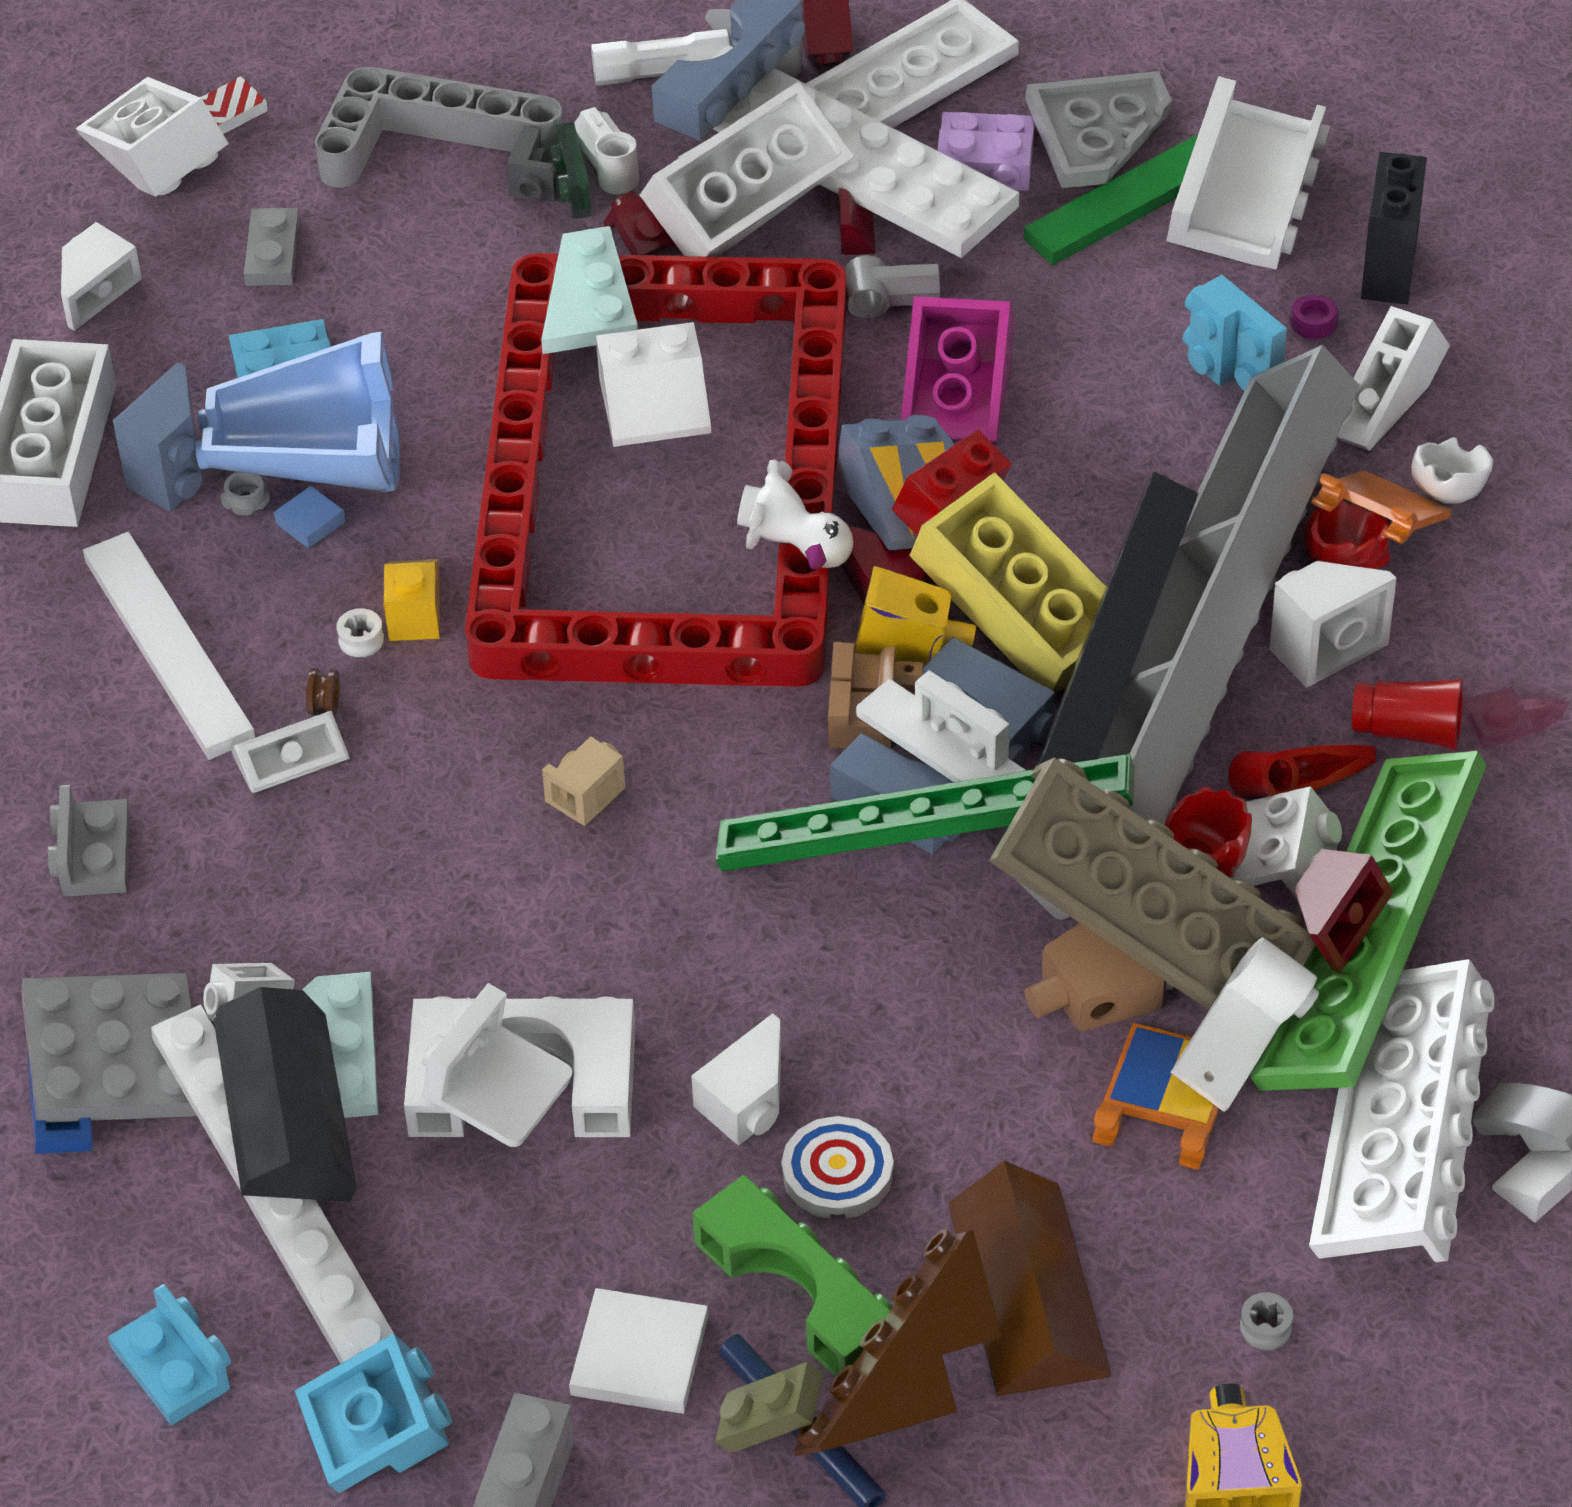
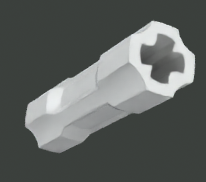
M727 29L695 32L684 37L632 43L617 41L592 44L591 55L596 86L631 82L639 78L662 76L677 60H708L727 44L729 45Z

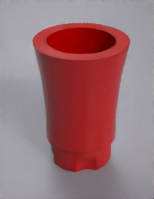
M1463 678L1418 682L1377 680L1376 684L1356 682L1352 709L1353 732H1373V737L1421 742L1457 751L1463 713Z

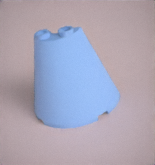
M382 332L370 333L207 388L205 409L198 411L202 440L196 441L195 450L199 468L201 470L214 468L382 492L396 490L400 480V436L398 415L394 414L391 391L394 388Z

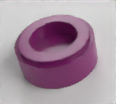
M1321 295L1300 297L1291 306L1290 326L1297 334L1306 338L1320 339L1327 337L1337 328L1338 307L1331 299Z

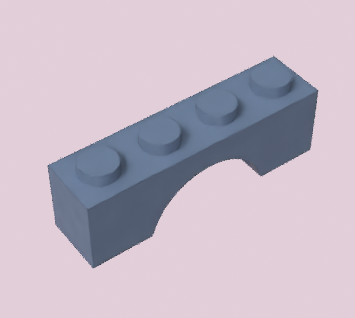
M737 0L730 7L731 37L734 47L727 53L708 60H677L651 86L654 122L701 141L714 127L719 126L723 122L729 111L740 100L748 97L752 88L766 74L774 70L778 61L792 47L794 48L800 43L805 31V24L802 21L801 0Z

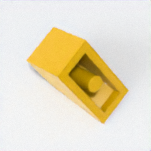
M440 559L389 561L384 564V609L389 641L440 639Z

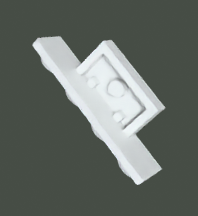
M930 670L915 682V695L891 679H888L856 707L858 718L953 782L1026 771L1008 758L1010 724L997 711L985 708L967 696L959 686L952 682H946Z

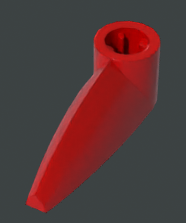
M1320 745L1277 752L1243 751L1238 753L1231 761L1228 779L1233 791L1237 795L1247 798H1264L1310 786L1313 790L1349 777L1377 762L1375 746Z

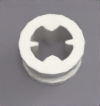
M359 608L347 611L339 618L337 634L339 636V646L343 652L353 657H367L380 650L384 643V634L382 632V621L378 614L369 609ZM358 629L368 630V632L363 631L364 636H352V633L357 635Z

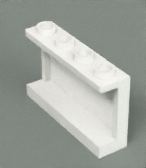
M1218 76L1172 210L1166 241L1248 264L1277 269L1281 254L1291 255L1298 227L1291 225L1293 218L1302 220L1309 193L1302 191L1303 185L1313 186L1320 159L1313 158L1314 151L1323 153L1331 127L1322 124L1326 107L1317 105L1312 120H1306L1235 101L1232 99L1236 81Z

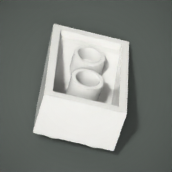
M150 77L142 80L75 128L80 136L139 190L155 197L175 190L181 184L182 177L193 169H200L211 164L218 157L217 152L229 144L202 98Z

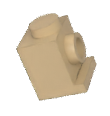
M589 737L576 751L568 752L561 760L558 768L548 764L542 769L545 802L584 826L625 789L623 756L611 744L599 742L593 737Z

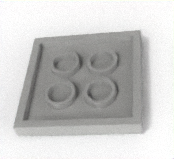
M186 973L23 978L21 995L36 1121L45 1120L46 1123L73 1122L79 1121V1118L90 1117L91 1121L196 1116L195 1111L152 1039L151 1033L152 1026L191 1009Z

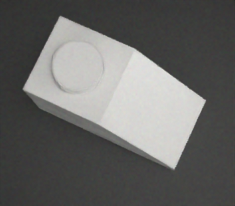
M97 222L62 247L61 297L67 326L73 331L142 279L136 246Z
M772 1013L691 1076L693 1107L738 1146L753 1134L762 1135L768 1131L779 1114L782 1050L780 1019Z

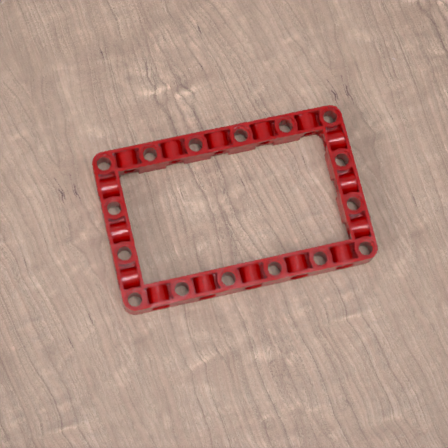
M535 253L520 257L511 269L465 622L469 667L482 678L500 680L785 687L808 686L816 682L822 676L825 668L831 568L811 569L808 559L798 547L791 543L779 542L774 616L520 610L521 607H526L531 566L529 533H535L540 491L538 461H543L548 423L546 391L552 390L556 352L542 353L541 340L559 254ZM618 255L636 321L660 322V318L698 319V322L755 324V320L793 321L795 326L785 462L789 464L793 472L788 483L799 495L807 512L810 514L820 512L834 514L847 311L845 269L839 263L827 259Z

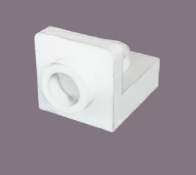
M272 963L212 964L210 983L206 985L203 996L206 1014L214 1022L220 1005L259 987L294 989L295 980Z

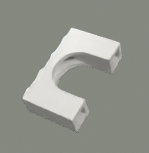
M445 996L433 999H413L404 1100L408 1137H464V1120L422 1097L426 1066L422 1064V1057L435 1036L441 1035L445 1037L452 1028L453 1018L465 999H453ZM554 996L542 999L506 998L501 1026L542 1050L555 1054L572 1068L574 1073L572 1115L575 1137H630L635 1050L633 999H617L608 996L597 999H562Z

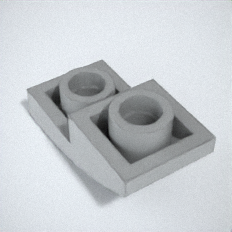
M1500 1083L1471 1118L1479 1134L1483 1136H1517L1520 1134L1530 1151L1557 1150L1559 1152H1566L1572 1150V1095L1562 1091L1530 1084Z

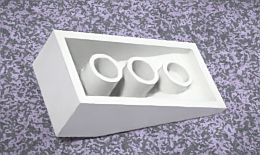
M798 81L655 173L641 192L640 197L684 256L718 257L842 168L855 156Z

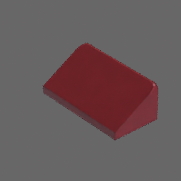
M842 187L839 188L841 254H875L873 212L856 204L848 190Z

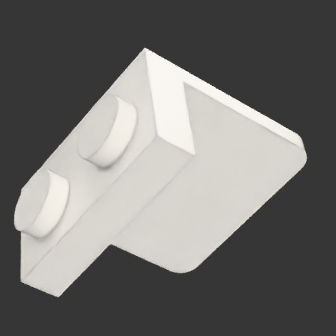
M1311 786L1246 802L1247 811L1252 815L1251 837L1246 857L1241 866L1236 870L1234 877L1231 878L1232 880H1242L1252 886L1282 880L1298 900L1294 888L1321 849L1337 851V845L1342 838V828L1337 815L1330 812Z
M488 983L475 1000L467 998L463 1001L453 1018L452 1028L445 1037L441 1035L435 1036L426 1048L422 1057V1064L426 1066L422 1097L507 1146L517 1147L525 1141L570 1083L572 1068L562 1060L501 1026L507 993Z

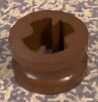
M311 668L306 686L308 714H317L318 710L324 709L326 712L332 711L333 716H335L340 698L339 671L330 669L328 674L323 675L319 669Z

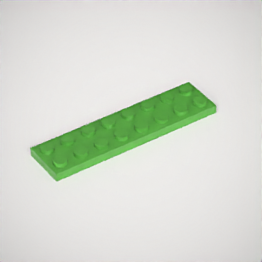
M1479 751L1385 760L1346 852L1372 855L1394 893L1341 972L1332 971L1316 944L1314 945L1303 967L1316 975L1317 979L1313 988L1319 991V995L1304 1016L1298 1018L1293 1014L1278 1027L1250 1074V1078L1259 1091L1355 1087L1487 765Z

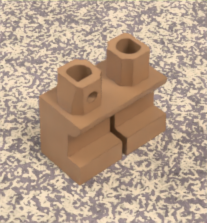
M833 642L828 709L829 748H847L860 733L891 748L892 740L858 718L856 707L888 679H891L915 695V682L923 676V662L895 661V646L884 648L880 655L854 653V643Z

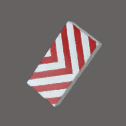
M242 77L200 97L223 134L268 111L267 101Z

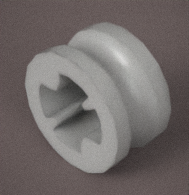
M1263 1292L1251 1296L1244 1302L1241 1310L1240 1331L1247 1343L1261 1350H1273L1283 1346L1289 1340L1292 1332L1293 1309L1287 1300L1280 1295ZM1261 1314L1267 1320L1276 1317V1327L1272 1328L1268 1323H1262L1257 1326V1315Z

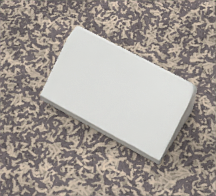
M332 711L236 744L231 751L252 794L350 759Z
M1557 1150L1530 1151L1493 1184L1492 1190L1536 1223L1572 1191V1150L1566 1152H1559Z

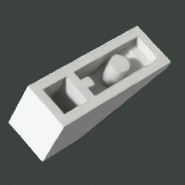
M1390 307L1354 376V379L1360 386L1351 404L1352 412L1343 422L1337 435V440L1370 451L1429 387L1450 347L1432 319L1396 307Z

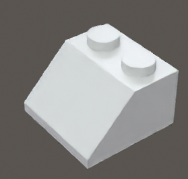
M694 322L596 335L599 379L613 447L711 433L702 357Z
M1316 561L1299 571L1295 570L1287 573L1281 580L1275 582L1269 649L1307 688L1389 644L1396 577L1390 571Z

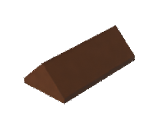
M1003 1161L949 1202V1211L955 1234L974 1230L1002 1335L1000 1339L983 1343L996 1395L998 1397L1110 1377L1109 1364L1059 1183Z

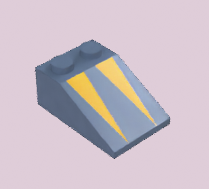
M912 415L904 420L892 421L865 419L861 423L842 425L836 479L889 550L913 548L917 535L892 510L907 477L954 445L952 439L934 417Z

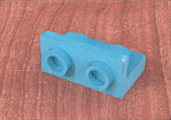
M162 1284L153 1290L157 1307L108 1336L111 1349L172 1426L230 1390L226 1367L231 1365V1360L225 1347L215 1335L206 1338L198 1328L200 1320L190 1302L184 1296L175 1299L168 1288Z

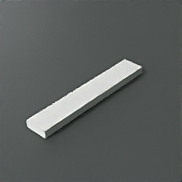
M129 531L83 549L86 564L208 760L232 751L233 746L255 738L254 728Z

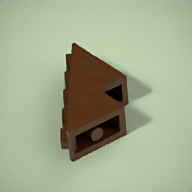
M943 1229L929 1241L923 1251V1256L927 1259L916 1274L908 1276L897 1287L892 1296V1301L896 1304L885 1320L880 1319L865 1333L860 1343L864 1350L856 1362L845 1367L834 1378L828 1390L832 1396L821 1412H815L813 1423L799 1429L796 1438L800 1443L794 1450L795 1456L822 1452L957 1413L942 1355L1002 1338L974 1230L952 1235L947 1229Z

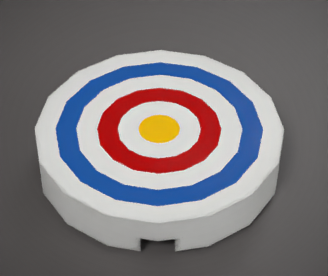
M834 1116L816 1119L798 1129L785 1146L781 1165L786 1192L798 1207L817 1217L830 1218V1214H845V1218L860 1216L878 1206L890 1191L894 1160L890 1144L876 1128L859 1119Z

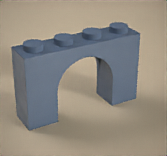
M954 637L923 668V675L930 670L946 682L956 684L967 696L985 708L997 711L1010 724L1008 758L1020 767L1024 764L1027 752L1037 742L1044 743L1055 718V692ZM860 733L830 765L831 798L837 801L954 783L928 764L908 759L863 733ZM960 834L910 842L933 855L946 840L953 842Z

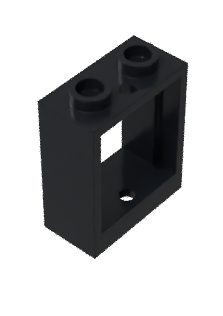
M1379 152L1368 223L1361 299L1409 304L1427 157Z

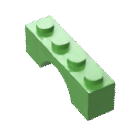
M742 1175L692 1212L694 1243L731 1278L754 1272L775 1273L792 1279L808 1292L814 1302V1306L806 1319L807 1350L835 1377L845 1367L856 1362L864 1350L860 1343L865 1333L880 1319L885 1320L893 1308L884 1296L880 1294L873 1295L859 1282L855 1271L842 1258L835 1260L823 1249L816 1234L809 1226L802 1222L798 1224L794 1222L783 1211L779 1200L769 1189L764 1187L759 1189L745 1175Z

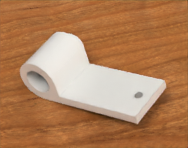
M1260 938L1241 959L1170 1073L1223 1112L1228 1110L1280 1024L1293 1014L1298 1018L1304 1016L1317 999L1319 991L1313 988L1317 979L1316 975L1266 938Z

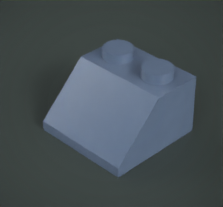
M177 362L113 420L126 488L170 512L184 499L193 497L198 491L200 484L203 483L202 470L199 468L196 457L195 443L198 440V433L186 366Z

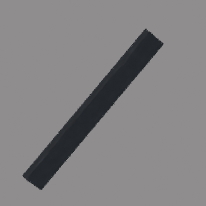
M1154 471L1149 477L1036 765L1052 758L1057 760L1065 759L1073 763L1099 758L1197 500L1198 492Z

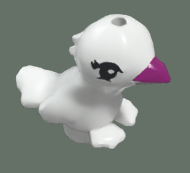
M775 459L770 460L767 466L768 474L765 478V485L762 488L746 485L743 491L737 525L750 528L746 536V548L753 549L761 537L773 542L791 543L798 547L808 559L811 569L838 567L846 562L853 548L852 532L848 525L840 517L831 513L820 512L810 514L807 512L799 495L788 483L793 472L789 464L783 461L778 462Z

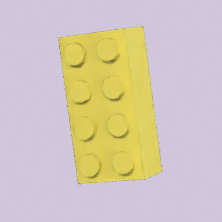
M994 472L923 524L909 556L940 588L949 591L953 602L1026 677L1057 694L1068 685L1106 586Z

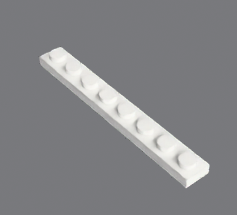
M200 1004L152 1026V1039L240 1189L216 1032ZM244 1196L340 1364L394 1333L316 1200Z

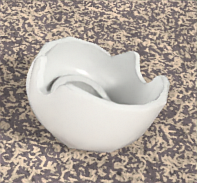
M1452 437L1440 444L1428 442L1418 446L1412 460V477L1416 485L1433 499L1445 504H1459L1476 497L1480 493L1492 471L1494 460L1482 445H1477L1471 451H1465L1459 447L1457 438Z

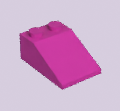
M914 296L901 420L907 419L912 415L934 417L953 442H959L979 429L992 444H997L1011 369L1015 317L1010 302Z

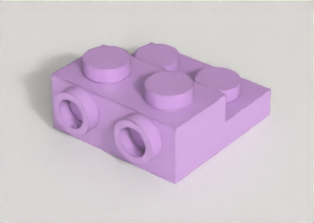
M943 112L937 151L1013 190L1029 191L1035 122L1032 116Z

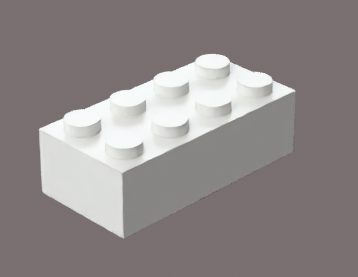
M12 340L0 381V522L78 527L116 389L108 344Z

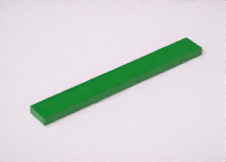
M1130 754L1074 763L1084 770L1086 780L1101 790L1108 789L1120 794L1130 803V806H1133L1135 766ZM1033 770L721 820L716 861L722 872L1009 826L1035 782V779L1031 777Z

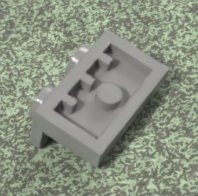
M60 785L59 805L50 806L51 833L53 837L57 836V846L48 847V868L51 878L59 877L63 897L127 892L130 819L127 799L75 802L71 785Z

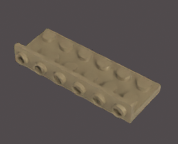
M1052 758L1036 765L1031 774L1035 782L989 862L1207 1010H1210L1244 955L1262 937L1304 966L1315 942L1309 932L1303 929L1305 924L1299 917L1283 909L1276 910L1260 899L1261 893L1254 886L1242 880H1232L1217 870L1218 864L1212 857L1201 851L1185 848L1173 839L1174 833L1168 827L1155 820H1145L1130 810V803L1123 796L1108 789L1101 790L1086 780L1084 770L1073 762Z

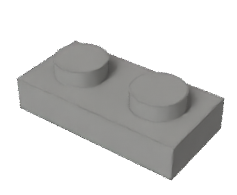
M298 208L251 209L244 267L246 286L293 285L300 222Z

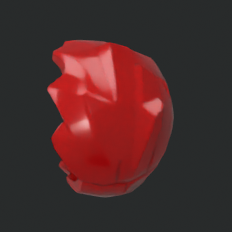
M1344 499L1331 512L1317 507L1306 525L1304 533L1305 553L1313 562L1321 561L1380 570L1391 560L1389 554L1390 539L1383 536L1384 530H1387L1390 526V520L1386 517L1381 518V515L1373 511H1366L1364 507L1355 503L1347 504Z
M1202 787L1192 795L1182 798L1168 815L1164 825L1174 833L1173 839L1188 850L1194 849L1209 855L1217 862V870L1232 878L1246 857L1251 837L1252 815L1247 811L1245 800L1234 797L1228 789L1215 792L1210 787Z

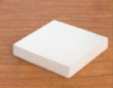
M595 1288L569 1384L570 1395L684 1414L708 1320V1306Z

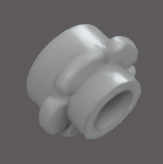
M243 472L231 474L225 480V492L221 494L223 506L226 509H232L233 513L237 515L253 514L258 509H263L270 499L269 492H266L267 485L263 482L262 477L258 474Z

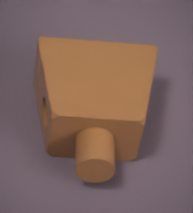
M1080 923L1045 946L1042 952L1043 981L1025 988L1024 991L1026 1002L1036 1018H1041L1063 1008L1079 1031H1086L1161 1009L1164 980Z

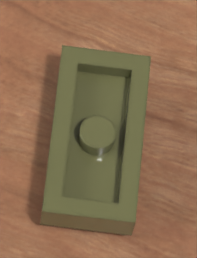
M805 1362L727 1392L720 1408L721 1418L715 1443L729 1452H737L812 1424L824 1373L809 1362Z

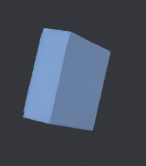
M312 486L274 512L275 523L308 549L346 522L344 510Z

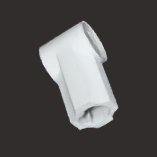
M596 107L581 111L577 120L571 124V134L596 169L600 187L610 194H624L634 190L640 181L635 138L630 134L621 132L607 112H600Z

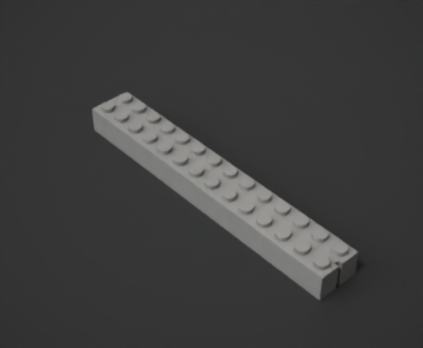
M1323 345L1250 378L1198 490L1197 500L1098 758L1130 754L1135 771L1133 806H1130L1129 809L1145 820H1155L1164 825L1166 818L1177 805L1176 797L1184 779L1194 767L1193 759L1201 741L1210 731V721L1215 709L1227 693L1226 685L1231 673L1243 657L1244 644L1251 629L1259 621L1260 608L1267 593L1275 585V575L1280 563L1291 549L1290 541L1298 523L1307 513L1306 505L1313 489L1320 483L1321 471L1329 454L1337 445L1336 438L1341 426L1352 412L1351 404L1360 385ZM1017 881L1055 919L1063 920L1070 917Z

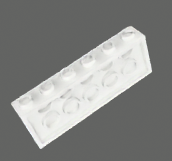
M1470 959L1403 970L1355 1087L1339 1088L1309 1247L1319 1259L1423 1245L1435 1262L1448 1261L1451 1239H1454L1457 1234L1455 1214L1458 1196L1465 1186L1463 1166L1466 1148L1470 1146L1473 1137L1471 1126L1474 1101H1477L1480 1095L1478 1075L1481 1057L1487 1052V1037L1485 1033L1488 1015L1494 1009L1493 989L1487 980H1483Z

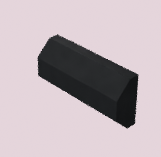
M259 987L220 1005L214 1018V1026L241 1195L351 1202L357 1185L326 1014L303 990Z

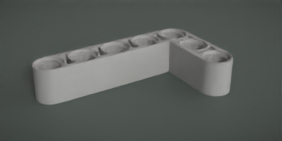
M376 67L357 68L351 71L345 78L316 137L315 147L319 176L323 183L331 187L342 188L355 183L361 176L382 130L512 152L521 127L540 128L541 148L547 149L548 156L559 152L564 146L562 107L557 100L548 96Z

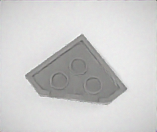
M1159 71L1027 84L1025 100L1061 188L1107 184L1170 115L1172 99Z

